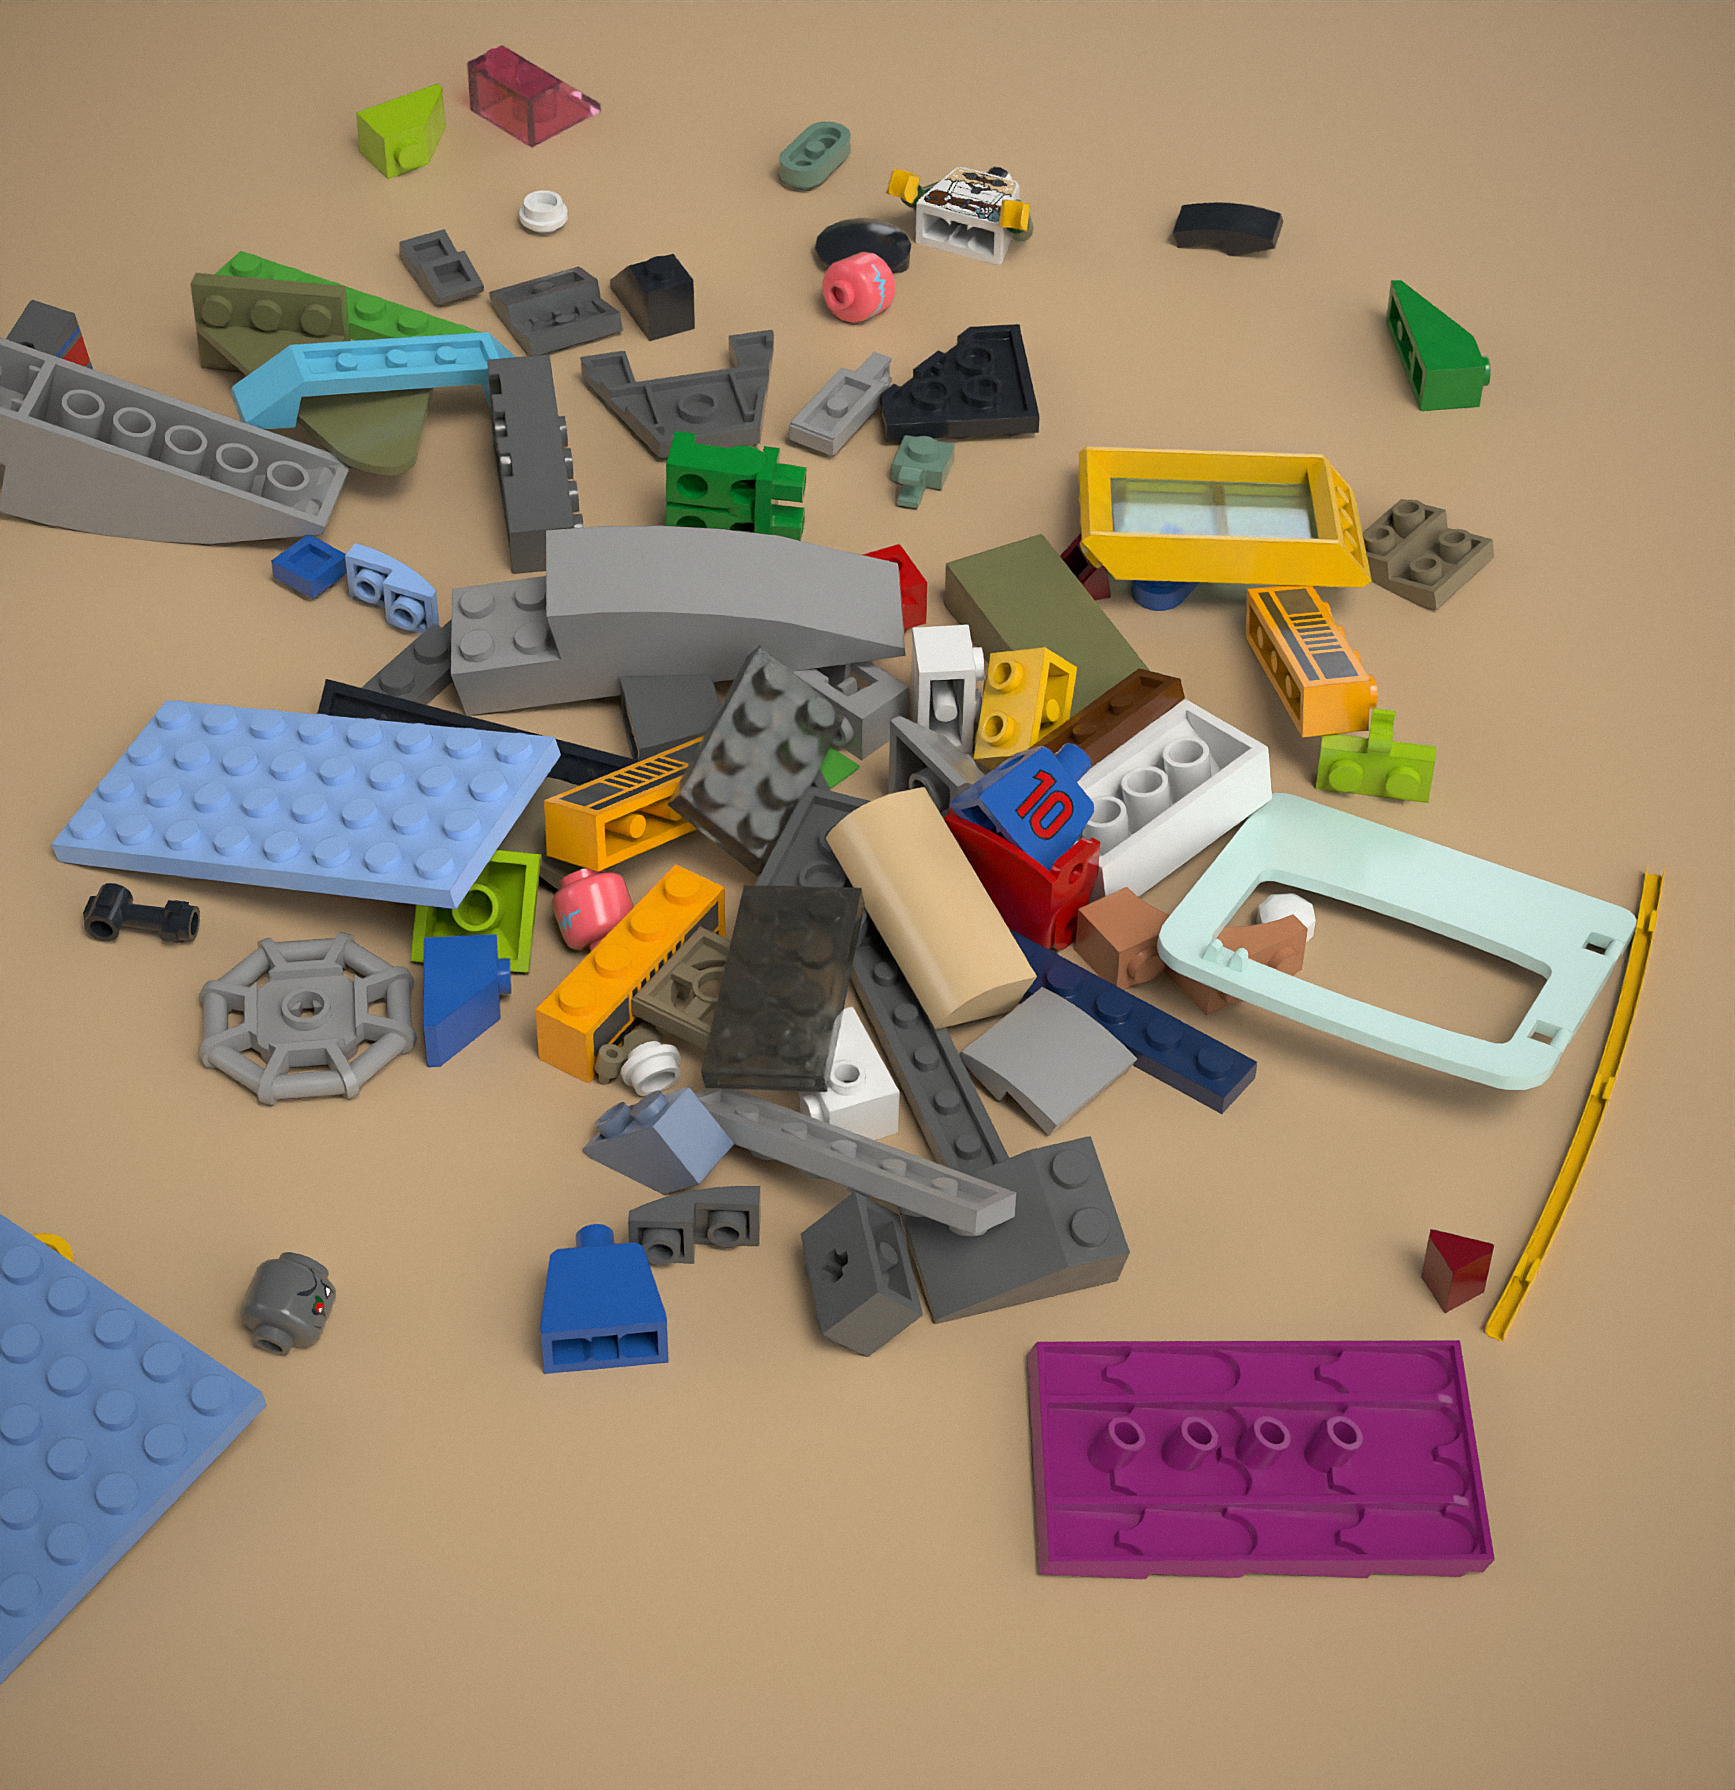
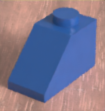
M497 934L424 938V1035L428 1067H441L501 1019L500 995L512 994L510 958L499 959Z

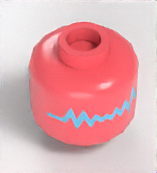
M861 252L834 262L826 270L822 281L823 296L826 305L836 317L845 322L856 323L884 312L892 304L895 295V280L891 269L882 258L873 253Z
M584 868L563 877L559 881L561 889L555 893L551 901L567 946L577 950L590 948V951H592L634 908L623 877L615 872H606L605 869L598 872Z

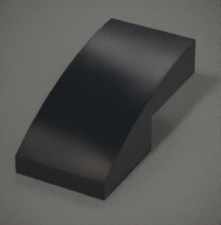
M1223 202L1182 205L1173 234L1178 248L1224 240L1229 256L1275 249L1284 221L1281 213L1252 205Z

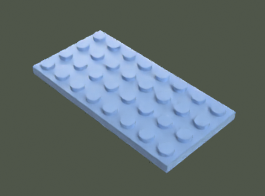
M166 700L51 843V846L58 861L63 863L457 909L561 754L555 737Z

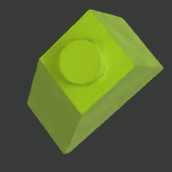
M438 83L356 112L360 153L387 179L430 163L446 128L443 87Z

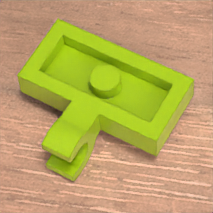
M1373 708L1368 738L1341 734L1322 735L1315 789L1429 803L1437 746L1392 741L1396 711Z

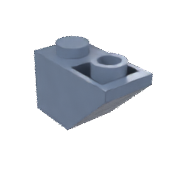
M688 1086L664 1095L660 1090H656L645 1096L638 1103L627 1106L625 1102L614 1105L597 1120L595 1126L599 1131L585 1145L583 1150L589 1158L664 1195L700 1184L734 1143Z

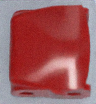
M950 807L948 815L943 819L1007 927L1047 949L1054 947L1057 950H1064L1070 946L1076 939L1078 909L1088 905L1098 876L1101 842L1093 837L1090 840L1082 838L1058 858L1051 870L1048 871L1038 861L1014 844L982 826L960 818Z

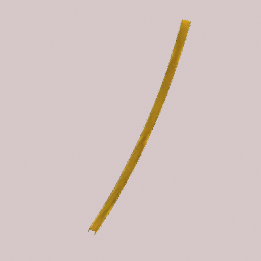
M1648 865L1646 867L1629 962L1605 1050L1580 1123L1553 1190L1525 1251L1486 1324L1485 1334L1497 1341H1504L1546 1259L1576 1191L1605 1115L1627 1046L1644 981L1658 915L1665 868L1663 869L1662 876L1651 873L1647 874Z

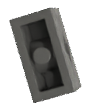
M853 1192L801 1233L807 1262L805 1269L811 1281L817 1308V1324L822 1335L826 1336L830 1341L842 1344L868 1357L923 1316L898 1214L857 1192Z

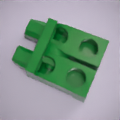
M675 431L666 462V526L724 529L776 535L801 541L805 524V508L778 505V500L803 503L807 467L779 463L780 448L764 446L762 452L755 447L745 445L726 448L696 443V434Z

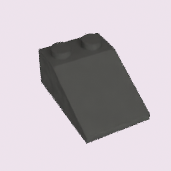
M1091 1136L1031 1149L969 1174L975 1178L1016 1192L1015 1217L988 1229L983 1235H958L953 1233L949 1229V1225L925 1216H909L900 1212L934 1325L1116 1282L1130 1254Z

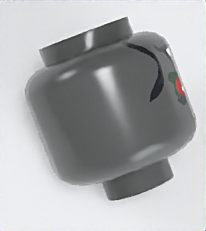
M284 1252L280 1255L279 1259L266 1260L257 1267L240 1307L242 1322L254 1332L252 1337L254 1344L268 1352L287 1355L291 1347L308 1348L319 1341L336 1301V1290L328 1279L329 1271L325 1266L310 1257L298 1253Z

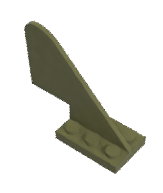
M195 273L190 284L201 368L240 371L248 376L289 345L351 341L345 286ZM434 388L301 397L297 422L343 463L368 473L398 475L410 470L417 461Z

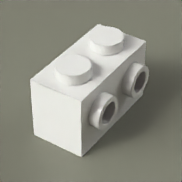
M969 625L912 627L911 720L945 736L962 753H973L974 723L979 722L982 708L980 689H975L976 681L984 680L982 647H972Z
M853 1006L784 1026V1052L777 1055L778 1069L787 1089H796L800 1097V1110L802 1114L872 1140L898 1133L899 1090Z

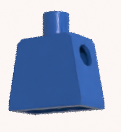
M591 1224L582 1227L575 1236L576 1248L557 1249L550 1254L540 1324L544 1374L669 1363L666 1312L644 1247L636 1242L615 1244L614 1233L606 1225Z

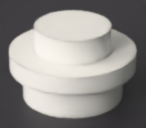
M547 190L528 194L519 211L521 223L526 228L540 234L552 233L562 227L568 220V210L566 205L562 203L561 196Z
M651 1041L634 1048L628 1054V1060L621 1068V1076L625 1084L634 1087L638 1095L647 1096L656 1090L665 1091L680 1079L681 1071L678 1066L681 1062V1056L675 1046L669 1044L662 1045L658 1041Z

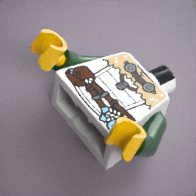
M958 167L941 181L925 187L919 185L921 178L919 175L898 168H893L886 193L900 197L904 204L916 211L917 244L1000 266L1012 237L1016 241L1022 242L1028 240L1033 234L1034 227L1030 216L1031 204L1019 200L1020 185L1012 180L1010 174L1001 167H992L986 173Z

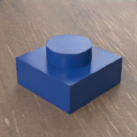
M306 535L271 561L273 577L313 599L347 574L346 554L312 535Z

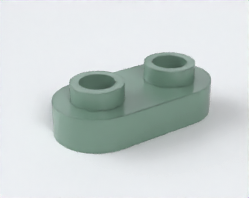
M818 122L807 127L781 152L779 157L781 179L799 190L811 189L823 182L850 155L851 134L849 129L836 122Z

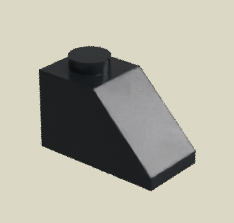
M674 253L665 256H655L647 261L629 265L610 279V288L649 341L695 329L694 280Z

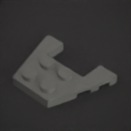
M773 330L728 336L729 354L735 368L637 382L635 381L626 352L618 351L580 357L581 374L583 379L659 458L668 457L675 431L696 434V443L726 448L738 445L759 444L761 442L774 355Z

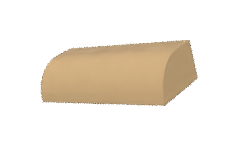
M925 787L879 797L862 805L843 818L828 833L826 840L935 1030L1013 1011L1037 976Z

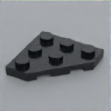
M1020 324L971 326L957 336V344L946 353L938 350L913 369V378L901 387L893 384L881 393V414L886 441H903L905 435L914 437L926 436L933 439H963L970 436H1015L1025 433H1039L1040 416Z

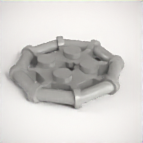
M344 932L338 933L336 938L274 942L269 937L258 941L257 950L220 979L207 981L199 993V999L204 1005L203 1042L198 1051L201 1060L206 1067L212 1069L219 1068L257 1093L259 1102L274 1105L278 1099L342 1094L345 1099L357 1096L359 1095V1087L398 1054L409 1053L417 1040L416 1032L412 1028L410 996L415 981L409 970L402 966H392L355 943L354 935ZM349 966L364 975L365 978L361 979L354 974V981L344 976L343 969H347ZM268 972L269 981L258 989L256 980ZM381 998L386 999L387 1018L369 1014V1003ZM314 1008L315 1016L299 1018L302 1014V1009ZM232 1009L243 1011L244 1023L228 1029V1013ZM364 1039L376 1041L350 1064L348 1063V1060L353 1058L358 1052V1044ZM251 1047L260 1052L261 1059L267 1064L266 1068L263 1069L239 1052ZM328 1064L331 1069L330 1071L287 1074L290 1067Z

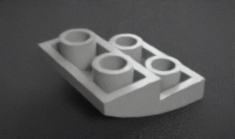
M1043 987L959 1054L966 1067L998 1101L1010 1094L1048 1136L1126 1073L1137 1060L1117 1038L1091 1016L1071 1002Z

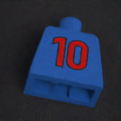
M1071 743L1064 744L1055 755L1044 746L1021 751L1009 757L954 798L949 806L960 818L973 822L999 835L1023 850L1050 871L1055 861L1075 844L1094 813V802L1078 784L1079 780L1091 768V760L1081 748Z

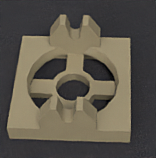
M700 926L631 999L632 1014L731 1063H734L744 1051L760 1058L763 1053L764 1040L770 1043L776 1040L782 1021V1008L801 988V974ZM705 967H711V968L704 969V970H702V971L698 970V969H702V968H705ZM745 973L758 982L762 989L761 1000L740 990V979ZM711 980L726 981L733 987V990L728 995L720 998L706 996L699 989L701 985ZM692 989V997L694 999L683 1011L675 1008L676 997L686 1001ZM732 1008L746 1015L742 1021L727 1026H712L702 1021L711 1010Z

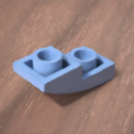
M357 543L351 547L345 555L350 597L385 607L388 625L422 634L433 624L439 626L436 590L427 580L404 563L389 555Z

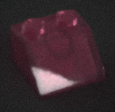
M503 45L492 48L485 54L467 62L470 110L531 148L601 112V104Z

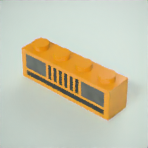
M1281 585L1247 589L1246 639L1302 738L1369 731V711L1376 708L1378 701L1376 681L1374 676L1367 675L1362 667L1359 652L1352 650L1349 646L1343 626H1337L1333 620L1328 602H1322L1313 586Z
M701 736L544 800L547 856L599 872L756 804L754 750Z
M675 864L535 1009L539 1059L589 1084L598 1074L595 1071L594 1065L600 1047L605 1044H614L622 1047L623 1038L636 1030L643 1022V1019L632 1014L631 999L700 926L724 938L726 937L725 887Z

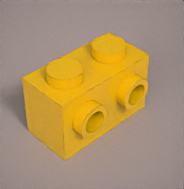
M1046 647L990 653L987 676L983 685L984 695L979 726L975 735L973 759L993 770L1012 755L1029 749L1070 719L1077 667Z

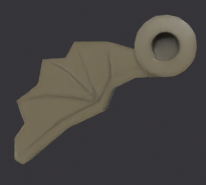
M643 1020L636 1030L623 1038L622 1047L614 1044H605L600 1047L594 1065L595 1071L599 1074V1083L606 1085L610 1082L611 1078L617 1077L621 1072L622 1066L628 1060V1054L637 1046L651 1041L661 1042L663 1035L656 1029V1025Z

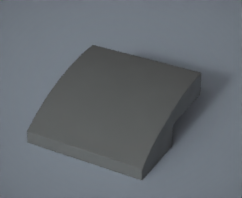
M579 266L489 292L490 301L501 321L516 342L530 356L545 354L623 331L620 312L601 299L598 279Z

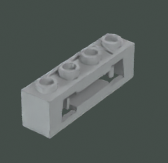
M870 661L740 678L753 691L763 694L787 710L793 718L803 721L827 737L832 744L842 747L861 761L890 741V720L898 716L908 719L909 686ZM852 670L871 683V685L860 690L857 687L856 679L850 676V671Z

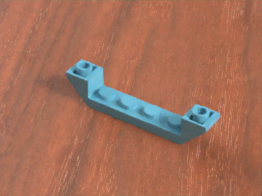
M489 332L289 345L232 386L231 396L241 422L261 429L295 427L301 397L480 384L490 406L487 360L512 358L515 356Z

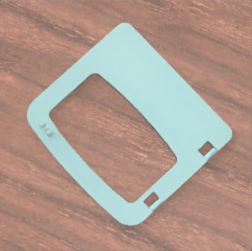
M1273 793L1270 801L1251 814L1165 921L1160 930L1156 948L1160 959L1177 973L1278 1015L1380 1052L1499 1089L1527 1090L1541 1086L1551 1077L1563 1051L1571 1043L1611 975L1620 954L1624 953L1631 941L1637 920L1629 910L1618 905L1296 795ZM1265 881H1275L1358 905L1453 938L1541 974L1547 979V982L1512 1039L1506 1043H1492L1401 1016L1298 979L1249 959L1248 952L1244 948H1239L1236 952L1223 947L1222 942L1216 938L1258 884ZM1590 943L1604 948L1606 951L1602 955L1585 948ZM1534 1032L1553 1039L1548 1045L1531 1039Z

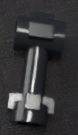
M116 883L102 885L97 896H90L83 911L85 930L93 938L101 941L115 940L122 926L161 931L163 941L176 943L184 942V940L194 941L200 924V910L198 906L189 905V902L168 900L165 908L133 904L131 892L124 886Z

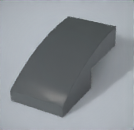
M445 229L399 242V256L419 287L436 304L440 305L484 292V284L465 250L457 252Z

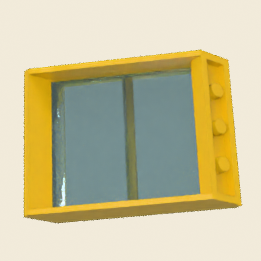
M1088 446L1078 452L1079 474L1077 479L1080 483L1078 501L1081 508L1079 524L1082 533L1080 547L1087 559L1096 568L1104 566L1117 580L1363 588L1372 582L1355 492L1323 454Z

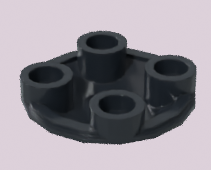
M854 218L841 220L826 227L817 236L815 251L819 260L828 267L839 260L861 252H867L882 258L892 273H902L910 265L911 242L907 234L894 224L879 219Z

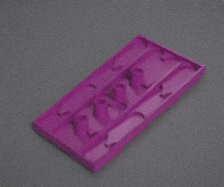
M1460 1340L1036 1342L1027 1354L1028 1378H1030L1031 1432H1033L1032 1451L1034 1487H1036L1035 1506L1037 1542L1039 1543V1574L1147 1579L1150 1574L1240 1578L1247 1573L1368 1578L1372 1573L1461 1577L1468 1572H1484L1495 1560Z

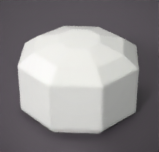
M1294 893L1271 894L1258 906L1256 924L1272 922L1294 914L1308 928L1307 943L1314 935L1316 919L1312 903Z

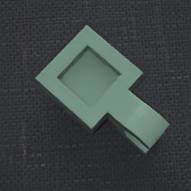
M904 436L892 463L891 481L902 484L897 505L918 509L926 487L942 490L954 462L955 444L937 441L926 436Z

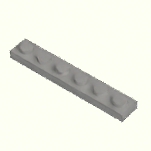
M721 1083L694 1093L733 1143L749 1149L750 1153L756 1158L778 1160L797 1167L799 1173L806 1177L825 1178L847 1186L851 1194L857 1192L864 1197H875L898 1206V1210L903 1214L931 1218L949 1225V1229L958 1235H983L988 1229L1015 1217L1016 1192Z

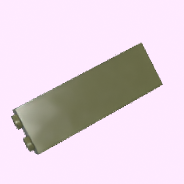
M1043 534L946 563L944 604L960 625H969L971 640L976 647H982L983 657L988 663L990 653L1046 647L1077 667L1070 718L1138 668L1150 671Z

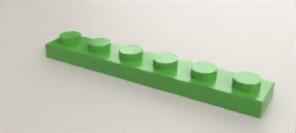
M243 251L237 253L215 273L216 275L344 286ZM345 286L350 338L353 340L482 333L464 325L456 324L426 314L423 311Z

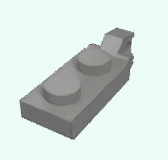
M873 352L856 371L842 367L792 419L789 425V440L834 456L881 405V393L889 388L892 382V377H890L892 358Z

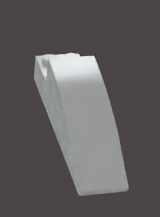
M0 337V464L6 465L0 495V512L51 526L104 536L155 542L216 544L321 535L324 533L351 466L340 461L332 453Z
M598 526L546 530V576L452 589L451 676L467 716L621 695L620 677L706 674L712 678L713 682L906 656L898 563L776 535L675 526Z

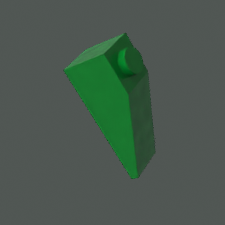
M1391 280L1386 323L1420 411L1480 407L1483 386H1488L1490 383L1491 369L1488 357L1481 355L1474 336L1402 280Z

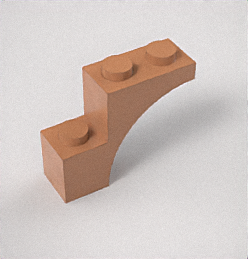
M1128 887L1078 909L1075 951L1104 980L1126 990L1136 984L1149 982L1165 971L1206 1016L1225 1006L1236 1005L1243 1001L1177 973L1161 960L1156 947L1162 925L1170 915L1149 905L1135 895ZM1292 914L1264 924L1239 927L1225 926L1216 939H1219L1223 947L1236 952L1237 949L1244 948L1248 952L1249 959L1294 976L1303 967L1308 928Z

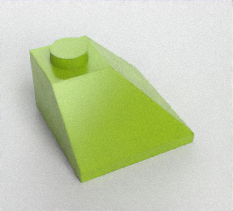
M497 849L457 909L416 904L411 961L424 962V938L497 934L499 959L510 958L511 971L530 973L541 854Z

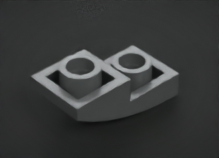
M727 1186L693 1190L667 1196L629 1211L628 1217L629 1243L636 1242L643 1246L648 1262L659 1265L670 1263L694 1264L696 1244L718 1245L722 1247L759 1246L761 1231L760 1186Z

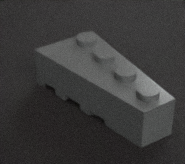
M550 354L487 360L493 445L513 574L546 571V530L584 528L582 514H573V512H579L578 488L576 480L568 481L569 479H574L571 448H563L568 447L565 416H558Z

